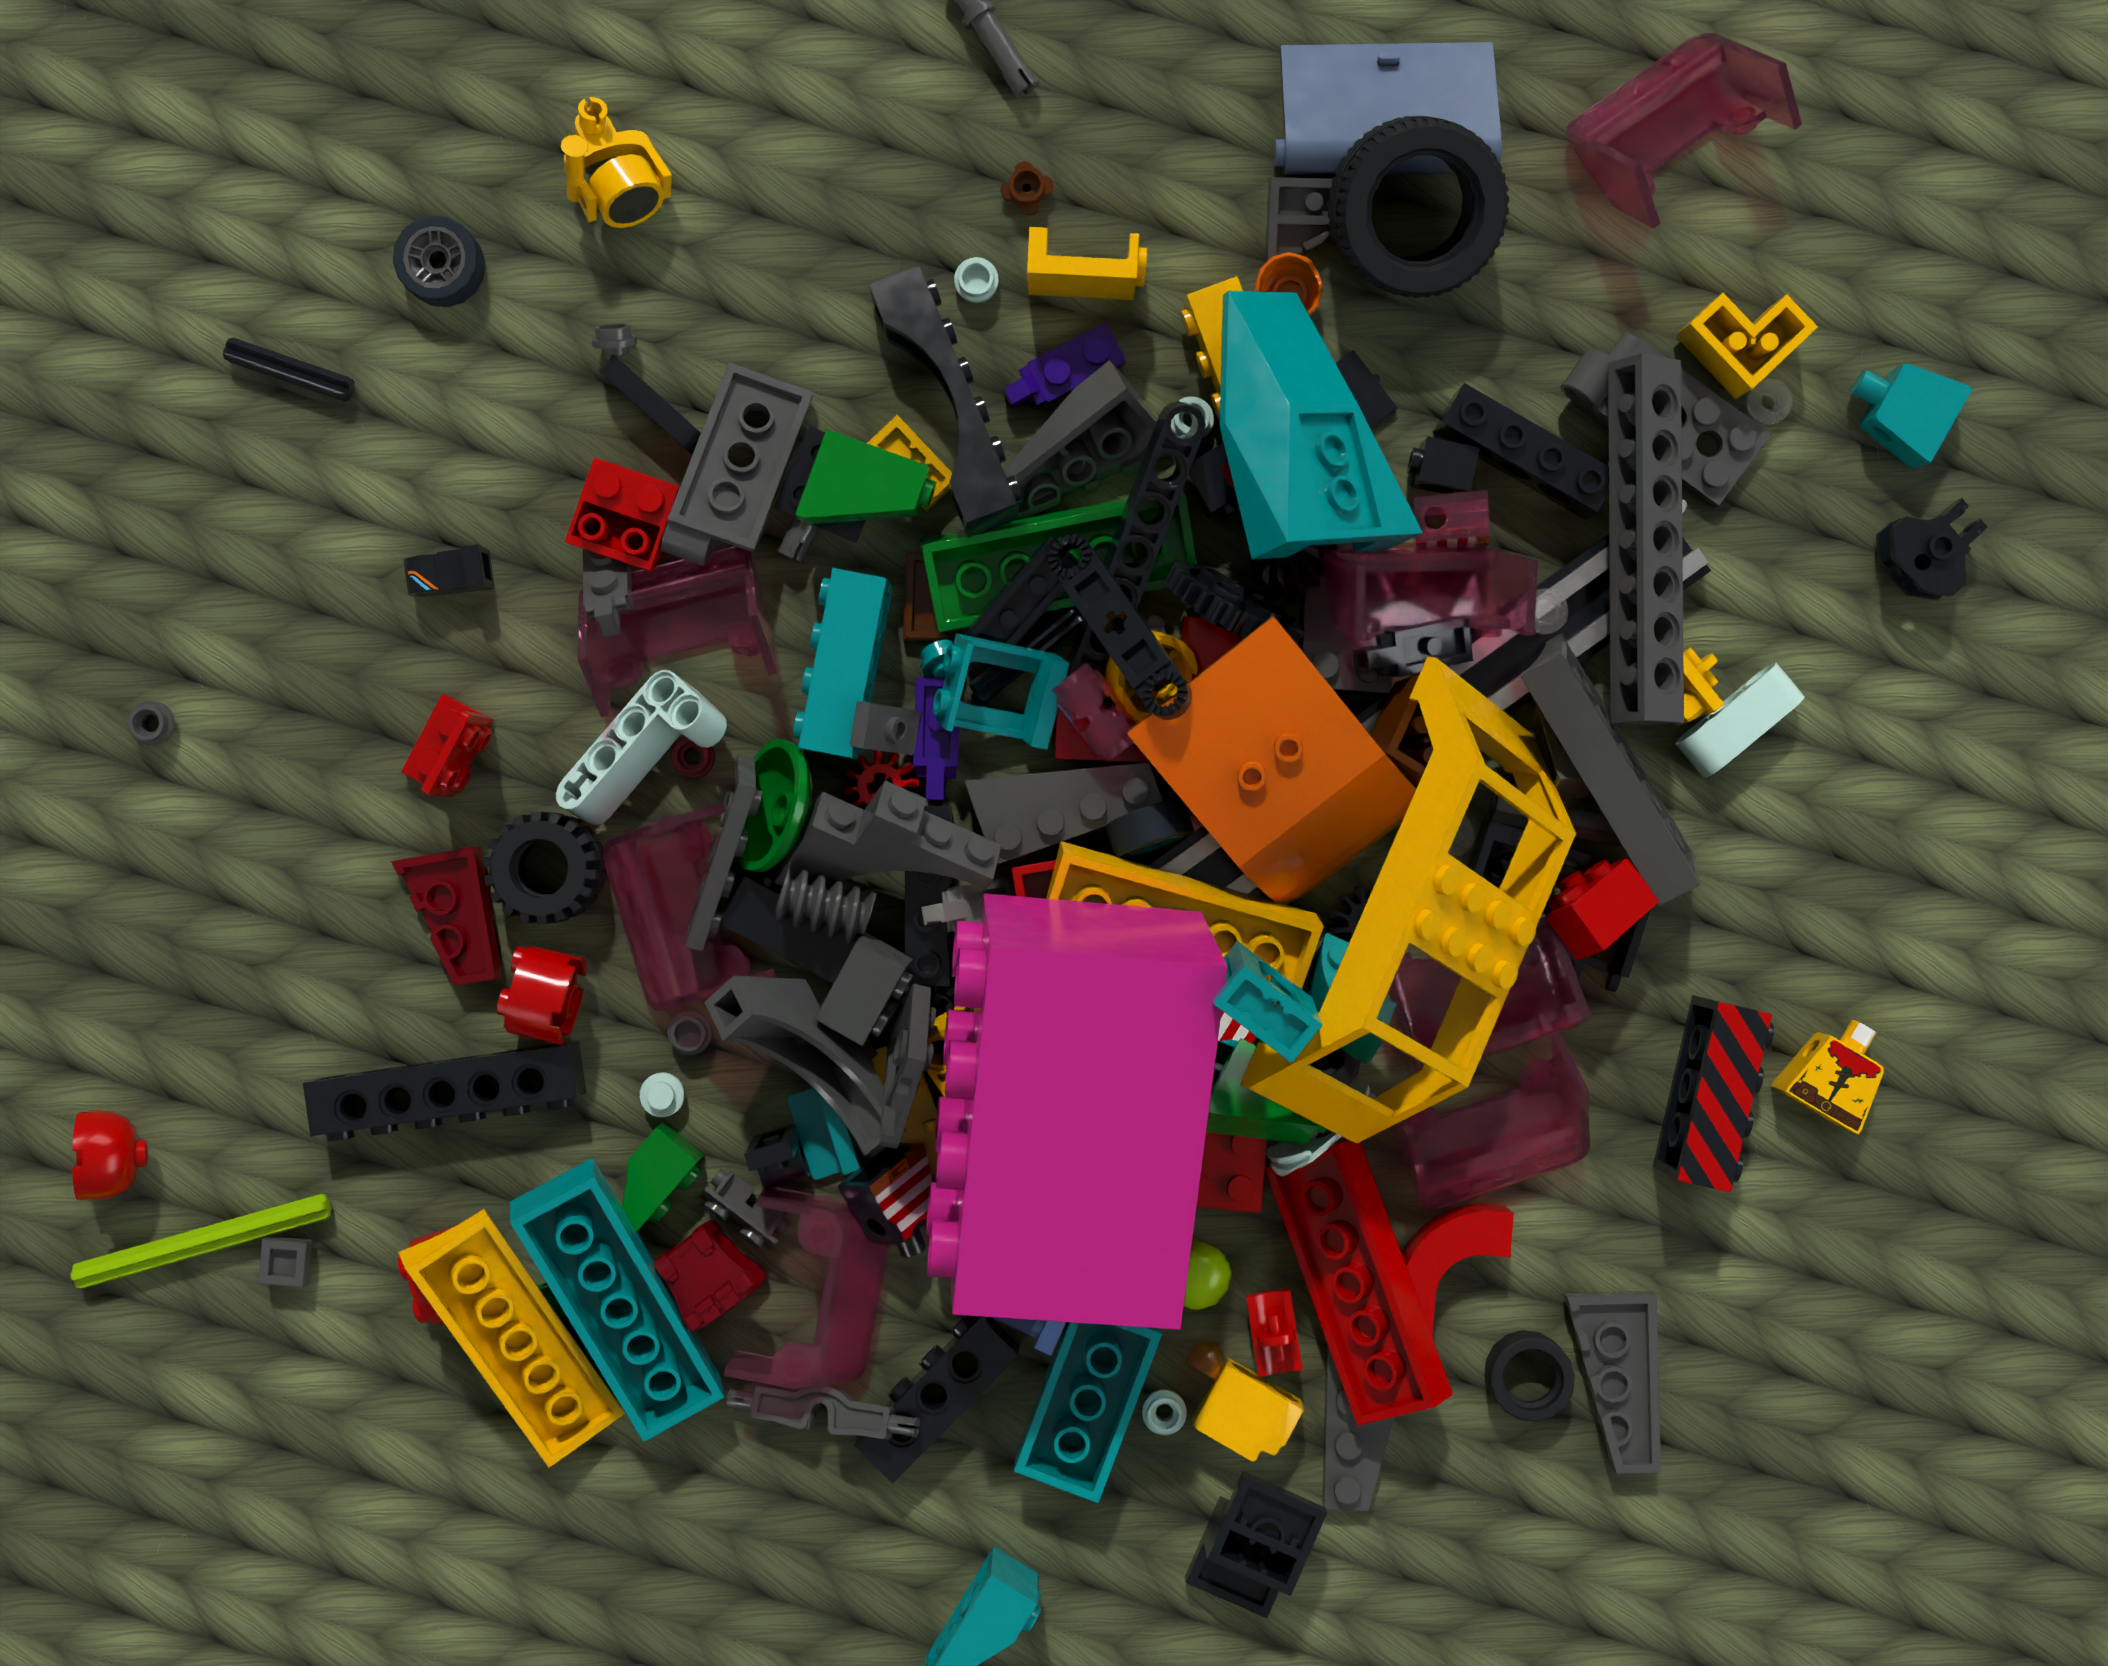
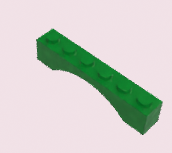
M665 1121L653 1130L627 1160V1181L621 1207L641 1240L644 1238L638 1232L646 1222L650 1220L656 1225L672 1207L673 1204L667 1200L677 1187L685 1191L702 1172L696 1165L704 1155ZM547 1283L537 1284L559 1318L568 1326L571 1322Z

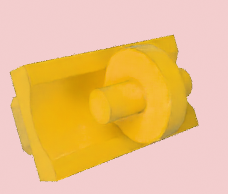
M1691 647L1683 652L1684 723H1676L1675 725L1680 726L1693 719L1714 713L1724 705L1723 701L1712 689L1718 683V680L1709 670L1718 661L1713 653L1700 659Z

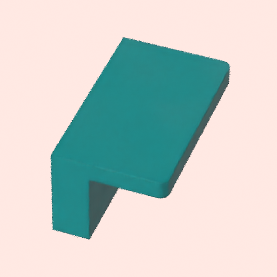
M813 1087L788 1096L787 1102L794 1123L797 1126L801 1145L813 1179L817 1180L839 1172H843V1175L855 1172L864 1165L859 1145L836 1111Z

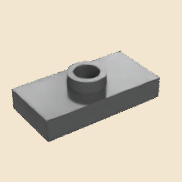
M857 701L850 746L914 755L921 711Z

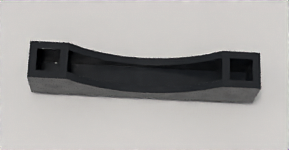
M916 266L870 283L872 303L888 342L908 352L923 364L940 383L953 406L959 426V444L956 464L949 484L951 498L967 538L1017 520V503L1023 501L1018 483L1013 475L1006 478L1001 463L1006 461L1003 447L997 435L990 438L985 423L990 422L988 411L981 396L973 398L968 385L974 382L966 358L961 357L957 359L952 345L958 342L950 319L945 318L941 320L936 306L942 305L934 280L925 281L920 266Z

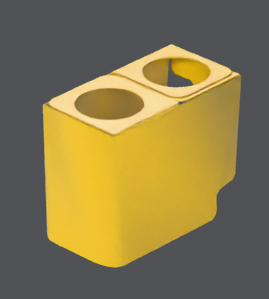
M1226 1358L1193 1414L1192 1422L1194 1427L1200 1432L1253 1462L1257 1460L1261 1451L1274 1456L1282 1446L1286 1445L1304 1409L1301 1398L1263 1377H1258L1257 1373L1234 1360Z

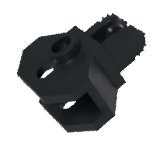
M1962 497L1942 511L1936 518L1924 520L1906 516L1888 523L1876 534L1877 563L1907 596L1935 601L1942 596H1953L1966 585L1965 554L1971 550L1968 545L1986 530L1987 525L1981 519L1969 523L1959 534L1951 527L1950 524L1959 518L1969 507Z

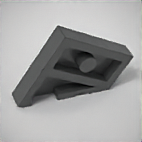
M1268 178L1265 263L1272 256L1287 252L1299 254L1332 238V231L1328 223L1330 222L1328 218V200L1330 195L1328 194L1332 187V179Z

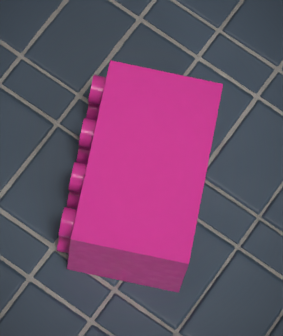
M983 893L980 922L956 921L952 958V977H955L954 1006L972 1008L971 1011L949 1009L947 1011L943 1065H946L945 1097H939L935 1129V1152H938L936 1182L930 1183L926 1237H929L927 1277L951 1278L952 1314L1181 1330L1222 1012L1221 1009L1213 1004L1212 999L1225 984L1227 964L1202 912Z

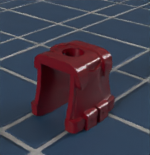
M715 1220L704 1222L689 1237L654 1260L655 1269L670 1288L683 1318L681 1321L689 1332L696 1331L721 1317L754 1292L767 1277L761 1266L744 1255L727 1237L722 1227Z

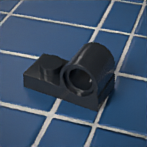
M795 1123L755 1135L744 1153L749 1171L758 1170L766 1190L810 1177V1169Z

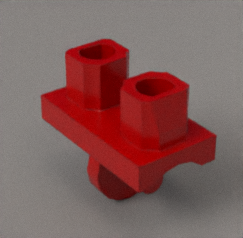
M1285 1288L1245 1295L1258 1377L1279 1372L1302 1371L1303 1367L1290 1289Z

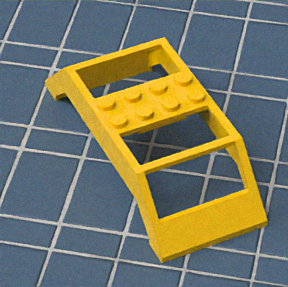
M1427 656L1409 698L1420 705L1434 750L1323 1005L1318 1012L1323 1025L1292 1063L1266 1043L1259 1041L1240 1083L1241 1086L1354 1143H1359L1469 1087L1509 990L1517 979L1518 969L1526 950L1534 939L1537 924L1576 835L1533 734L1437 658ZM1480 750L1500 764L1506 773L1513 774L1517 788L1486 766ZM1478 782H1481L1529 820L1500 888H1497L1448 854ZM1408 944L1461 977L1431 1049L1377 1019ZM1368 1033L1424 1064L1421 1071L1373 1099L1309 1065Z

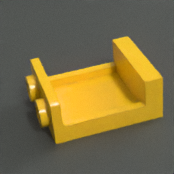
M1029 227L1028 295L1134 300L1135 287H1144L1147 248L1139 247V233H1130L1127 259L1048 255V228Z

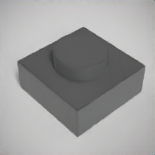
M277 1236L263 1238L258 1283L293 1287L306 1286L309 1283L312 1240Z

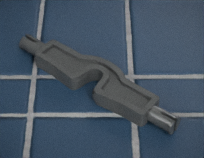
M760 1386L756 1387L754 1392L732 1388L727 1396L742 1398L743 1401L730 1399L726 1401L728 1408L750 1410L752 1418L773 1421L800 1430L812 1429L818 1409L824 1404L828 1409L827 1430L831 1435L890 1439L892 1433L916 1438L920 1430L903 1427V1424L921 1425L920 1418L895 1415L896 1411L893 1407L856 1402L844 1391L827 1386H809L797 1392Z

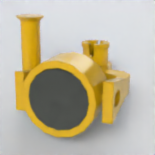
M589 97L590 106L587 107V102L583 99L578 105L579 114L575 119V135H569L561 141V149L565 153L566 195L570 201L580 203L588 222L597 220L598 208L604 222L611 227L626 228L642 223L658 211L664 199L671 197L672 174L644 132L637 130L616 132L607 116L608 109L604 101L596 97ZM616 157L600 166L591 176L589 184L584 178L585 168L599 161Z

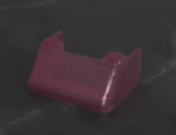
M1704 33L1688 39L1577 116L1568 125L1567 134L1573 150L1612 206L1647 226L1655 228L1661 223L1652 198L1655 192V185L1649 174L1715 128L1727 133L1742 135L1755 129L1758 123L1765 118L1774 120L1794 130L1800 127L1802 122L1785 62L1720 35Z
M736 546L713 551L705 567L681 559L655 566L652 572L643 569L632 572L633 609L620 611V634L602 637L598 622L594 617L588 618L583 606V590L579 594L578 662L601 718L610 715V689H624L634 685L644 672V661L728 640L731 650L737 654L755 656L761 653L768 675L777 673L773 632L751 551Z
M1487 547L1398 548L1356 553L1353 550H1328L1324 552L1326 560L1324 573L1334 628L1336 631L1344 634V639L1370 640L1371 632H1378L1381 630V627L1411 626L1458 615L1469 616V628H1475V636L1500 637L1502 636V629H1510L1525 636L1535 635L1538 561Z
M724 803L658 820L610 839L604 845L603 858L605 860V867L643 994L648 1004L656 1011L708 999L733 976L775 978L773 969L750 975V962L745 952L734 944L722 946L718 931L715 938L707 936L703 951L685 947L686 926L701 879L697 861L704 859L708 855L709 847L712 843L711 832L704 823V820L725 813Z
M1560 1032L1551 1034L1552 1059H1539L1528 1064L1519 1078V1089L1437 1115L1434 1106H1431L1393 1125L1415 1192L1423 1208H1443L1570 1166L1582 1160L1590 1150L1588 1088Z
M777 1187L764 1189L757 1197L756 1206L800 1214L798 1239L803 1248L812 1254L829 1257L813 1344L798 1341L789 1342L783 1345L774 1357L736 1350L725 1367L724 1376L791 1389L852 1383L863 1375L868 1364L890 1244L872 1243L867 1240L845 1200Z

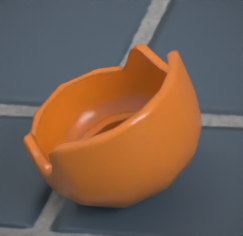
M1287 252L1272 256L1260 268L1255 281V292L1297 293L1309 316L1319 307L1323 291L1322 280L1309 258Z

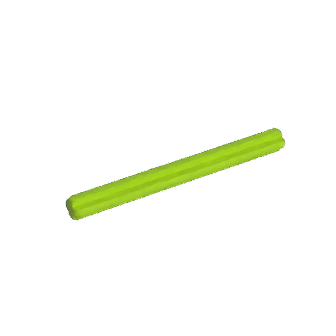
M321 1193L78 1262L72 1266L70 1277L74 1281L76 1288L83 1289L323 1221L331 1216V1202H329L325 1194Z

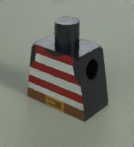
M899 1143L897 1149L886 1147L837 1186L867 1240L872 1243L897 1244L901 1256L905 1258L918 1255L925 1250L926 1244L920 1228L927 1223L930 1183L933 1182L926 1149L923 1143Z

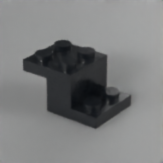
M1242 1471L1230 1500L1222 1496L1219 1497L1186 1572L1185 1582L1268 1618L1279 1591L1289 1596L1292 1595L1327 1515L1326 1508Z

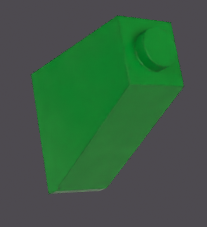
M826 429L795 515L800 522L806 524L913 517L918 515L921 505L928 508L937 482L930 480L932 476L930 466Z
M1240 1038L1228 1056L1211 1090L1206 1132L1307 1144L1316 1131L1323 1134L1326 1131L1324 1127L1240 1085L1256 1049L1255 1045Z

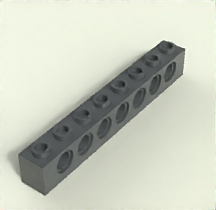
M1640 353L1608 363L1611 724L1655 726L1684 723L1681 360Z

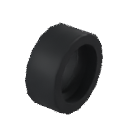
M1521 1330L1507 1334L1493 1345L1486 1358L1484 1376L1489 1392L1506 1413L1519 1420L1538 1422L1551 1418L1567 1405L1573 1394L1575 1374L1570 1359L1554 1340L1540 1332ZM1525 1350H1536L1545 1354L1553 1363L1555 1370V1380L1549 1392L1540 1399L1533 1401H1521L1512 1396L1506 1389L1503 1380L1504 1368L1508 1361L1518 1352Z

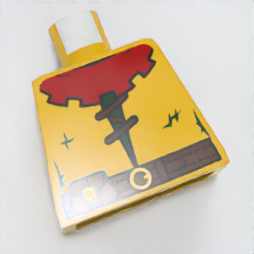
M1851 1020L1840 1040L1821 1032L1815 1033L1778 1075L1771 1087L1840 1128L1859 1135L1884 1073L1882 1065L1864 1055L1877 1033L1855 1020Z

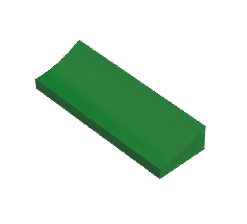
M1183 491L1144 592L1168 588L1165 586L1166 582L1164 580L1176 560L1181 562L1185 560L1190 564H1197L1187 499ZM1128 498L1014 520L967 538L965 530L920 538L938 633L971 626L1049 535L1058 541V538H1064L1067 534H1076L1084 538L1104 562ZM1151 498L1141 503L1138 509V516L1141 521L1153 520L1158 515L1160 506L1157 499ZM1140 542L1127 544L1122 551L1123 562H1137L1143 555V544ZM1072 549L1069 551L1078 560L1082 561L1080 559L1081 556L1083 557V555L1081 554V549ZM1119 584L1122 590L1127 595V587L1125 585ZM1063 590L1046 611L1075 606L1067 592Z

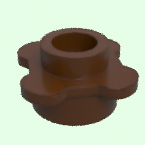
M1026 161L1018 163L1009 182H1004L1001 186L1002 198L1006 201L1012 200L1021 207V212L1028 216L1036 214L1039 209V202L1045 195H1050L1053 191V181L1048 176L1043 177L1031 163ZM1029 185L1031 190L1024 192L1023 186Z

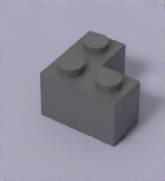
M866 932L854 945L815 1019L861 1046L865 1044L871 1035L879 1038L885 1027H888L900 1006L899 1003L894 1001V998L901 999L913 978L912 974L906 972L913 959Z

